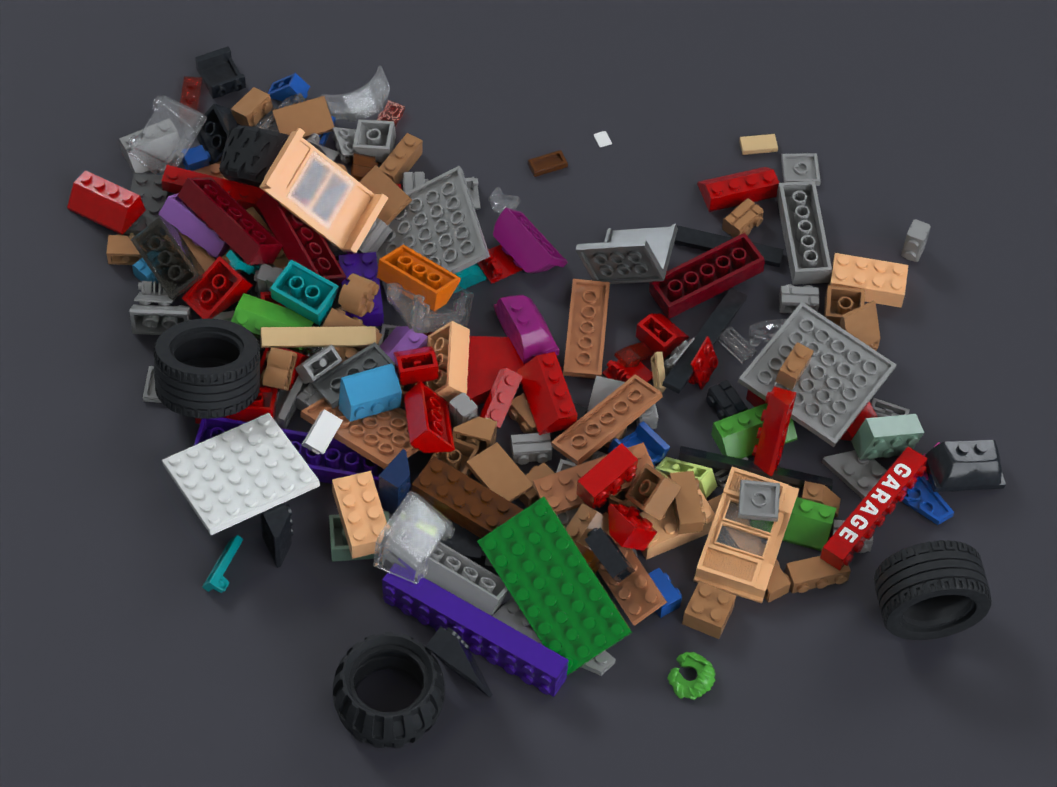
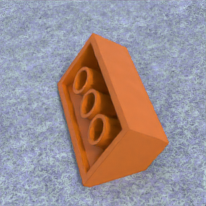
M404 244L380 258L378 263L377 278L434 312L447 304L461 281V278Z

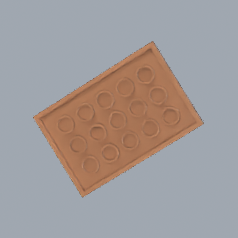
M323 398L301 411V418L312 425L319 413L324 409L343 420L333 438L383 469L392 462L402 449L406 450L407 458L419 451V449L413 448L409 442L406 411L400 407L351 422L338 409L339 406L332 409Z

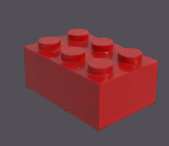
M621 443L578 480L576 494L592 509L602 507L607 502L606 498L611 494L616 495L621 490V485L625 482H631L636 477L638 459Z

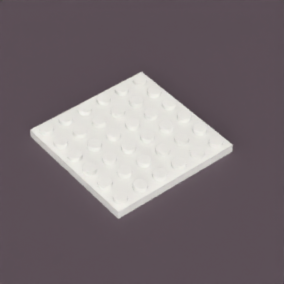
M270 413L162 460L163 466L210 535L320 486L319 479Z

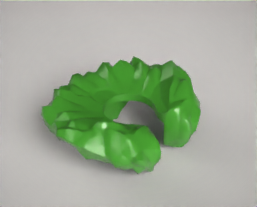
M685 652L679 655L676 660L680 666L694 668L697 672V678L693 681H688L679 672L680 668H673L667 677L669 684L672 685L674 693L680 699L685 697L695 700L697 697H702V694L711 690L715 682V669L710 661L696 652Z

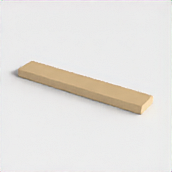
M375 326L260 328L261 348L327 347L330 345L334 347H368L374 342L376 343Z

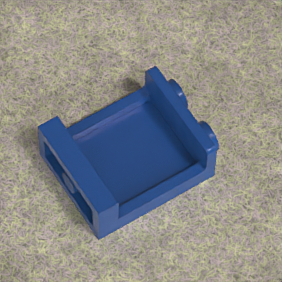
M643 421L638 424L635 432L621 440L613 439L607 452L610 453L621 443L626 448L644 442L651 461L655 465L665 458L670 446Z

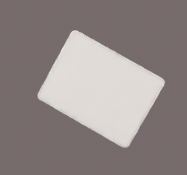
M606 131L593 134L599 147L612 144Z

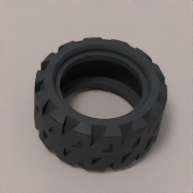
M251 126L231 128L228 132L219 167L221 174L228 180L260 188L265 175L289 135ZM309 142L311 145H313L316 149H318L326 156L324 151L318 145ZM313 160L294 193L299 194L300 198L304 199L313 197L320 183L323 166Z

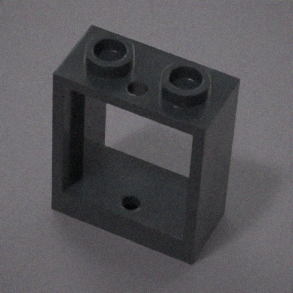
M601 527L599 529L594 528L587 534L588 537L584 540L614 580L620 583L635 572L609 534Z

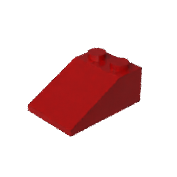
M219 256L182 299L202 319H212L239 301L243 293H246L253 285L234 269L228 261Z

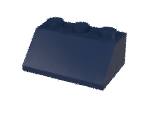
M402 449L379 475V499L381 506L396 518L405 514L411 506L410 470L405 449Z

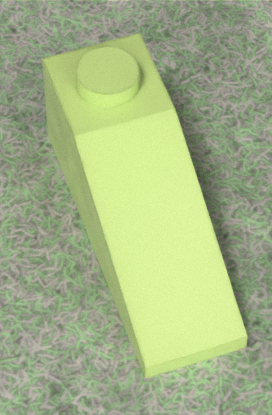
M665 457L656 467L657 470L668 477L670 473L694 471V476L698 478L699 488L705 498L717 488L712 468L670 457Z

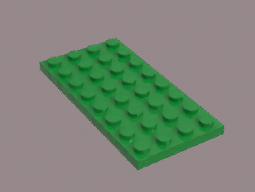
M542 497L477 541L543 646L569 660L567 676L633 633L546 497Z

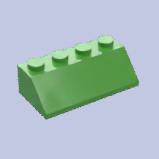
M243 293L231 322L248 329L258 339H261V327H313L314 322L291 309ZM289 347L288 349L303 354L305 347Z
M767 403L713 423L711 435L722 455L740 459L752 457L754 446L759 443V439L756 437L759 427L763 426L764 421H761L763 410L767 409ZM790 419L785 444L797 440L793 419Z
M797 497L782 541L822 552L823 546L828 541L837 508ZM751 519L750 525L770 533L774 521Z

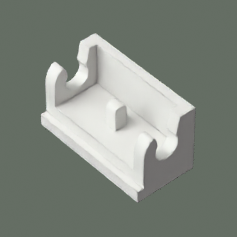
M324 409L319 413L302 446L318 455L320 453L323 455L343 420Z

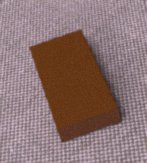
M561 150L529 159L527 163L534 177L568 167V162Z

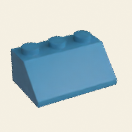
M391 363L341 378L338 409L350 422L401 407L402 390L394 365Z

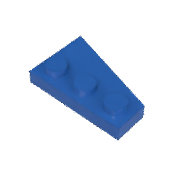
M918 476L916 484L911 490L908 488L902 502L937 525L953 517L954 511L938 492H933L931 484L924 476Z

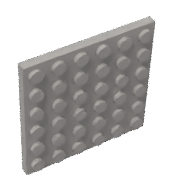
M457 166L406 192L412 201L388 225L392 231L376 252L378 265L380 258L404 244L453 274L490 257L462 168ZM382 281L387 300L391 305L409 297Z
M801 302L740 376L738 383L763 400L766 399L767 393L771 392L774 386L796 392L791 419L834 447L894 371L896 364ZM798 342L813 350L814 353L793 390H790L775 382L783 363Z

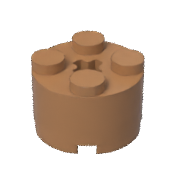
M352 273L347 278L350 280L348 285L344 284L341 289L338 304L341 305L340 309L363 317L367 312H372L375 304L373 299L378 293L380 286L372 280Z

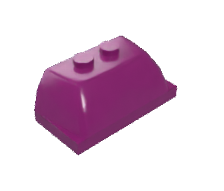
M507 207L501 212L495 223L493 236L503 246L501 249L507 255H511L514 258L513 262L516 266L523 268L527 273H539L548 271L555 266L564 267L568 263L522 212Z
M525 295L503 297L497 301L496 315L523 364L528 363L537 355L551 352L559 355V348L543 316L531 298Z

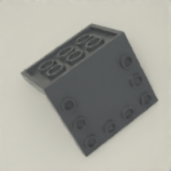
M672 224L671 227L612 230L608 228L603 243L577 244L576 252L593 281L610 282V284L664 281L678 228L676 224Z

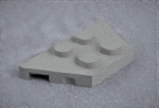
M855 450L826 456L822 460V463L862 499L866 497L887 472L875 459L859 460Z

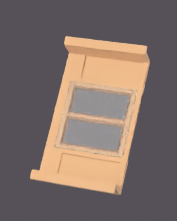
M298 128L289 135L265 175L260 188L343 252L352 251L355 254L388 200V197L384 194H374L306 141L303 138L305 132Z
M731 467L696 568L694 582L702 581L731 594L762 603L796 498L798 497L799 489L773 479ZM741 480L780 483L778 522L738 518Z

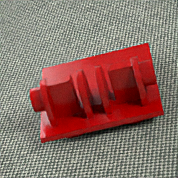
M501 244L488 249L490 257L477 263L491 284L523 270V268H519L514 264V258L511 255H507L501 249L503 247Z
M709 336L706 337L691 362L694 374L689 379V383H698L702 390L719 363Z
M630 352L617 361L610 360L607 363L608 368L602 372L606 378L626 382L635 374L646 382L653 379L652 372Z

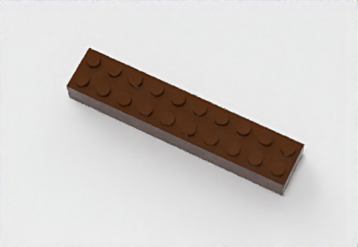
M433 456L415 479L411 487L412 497L480 538H483L523 511L520 507ZM573 540L593 572L596 573L600 567V561L593 551Z

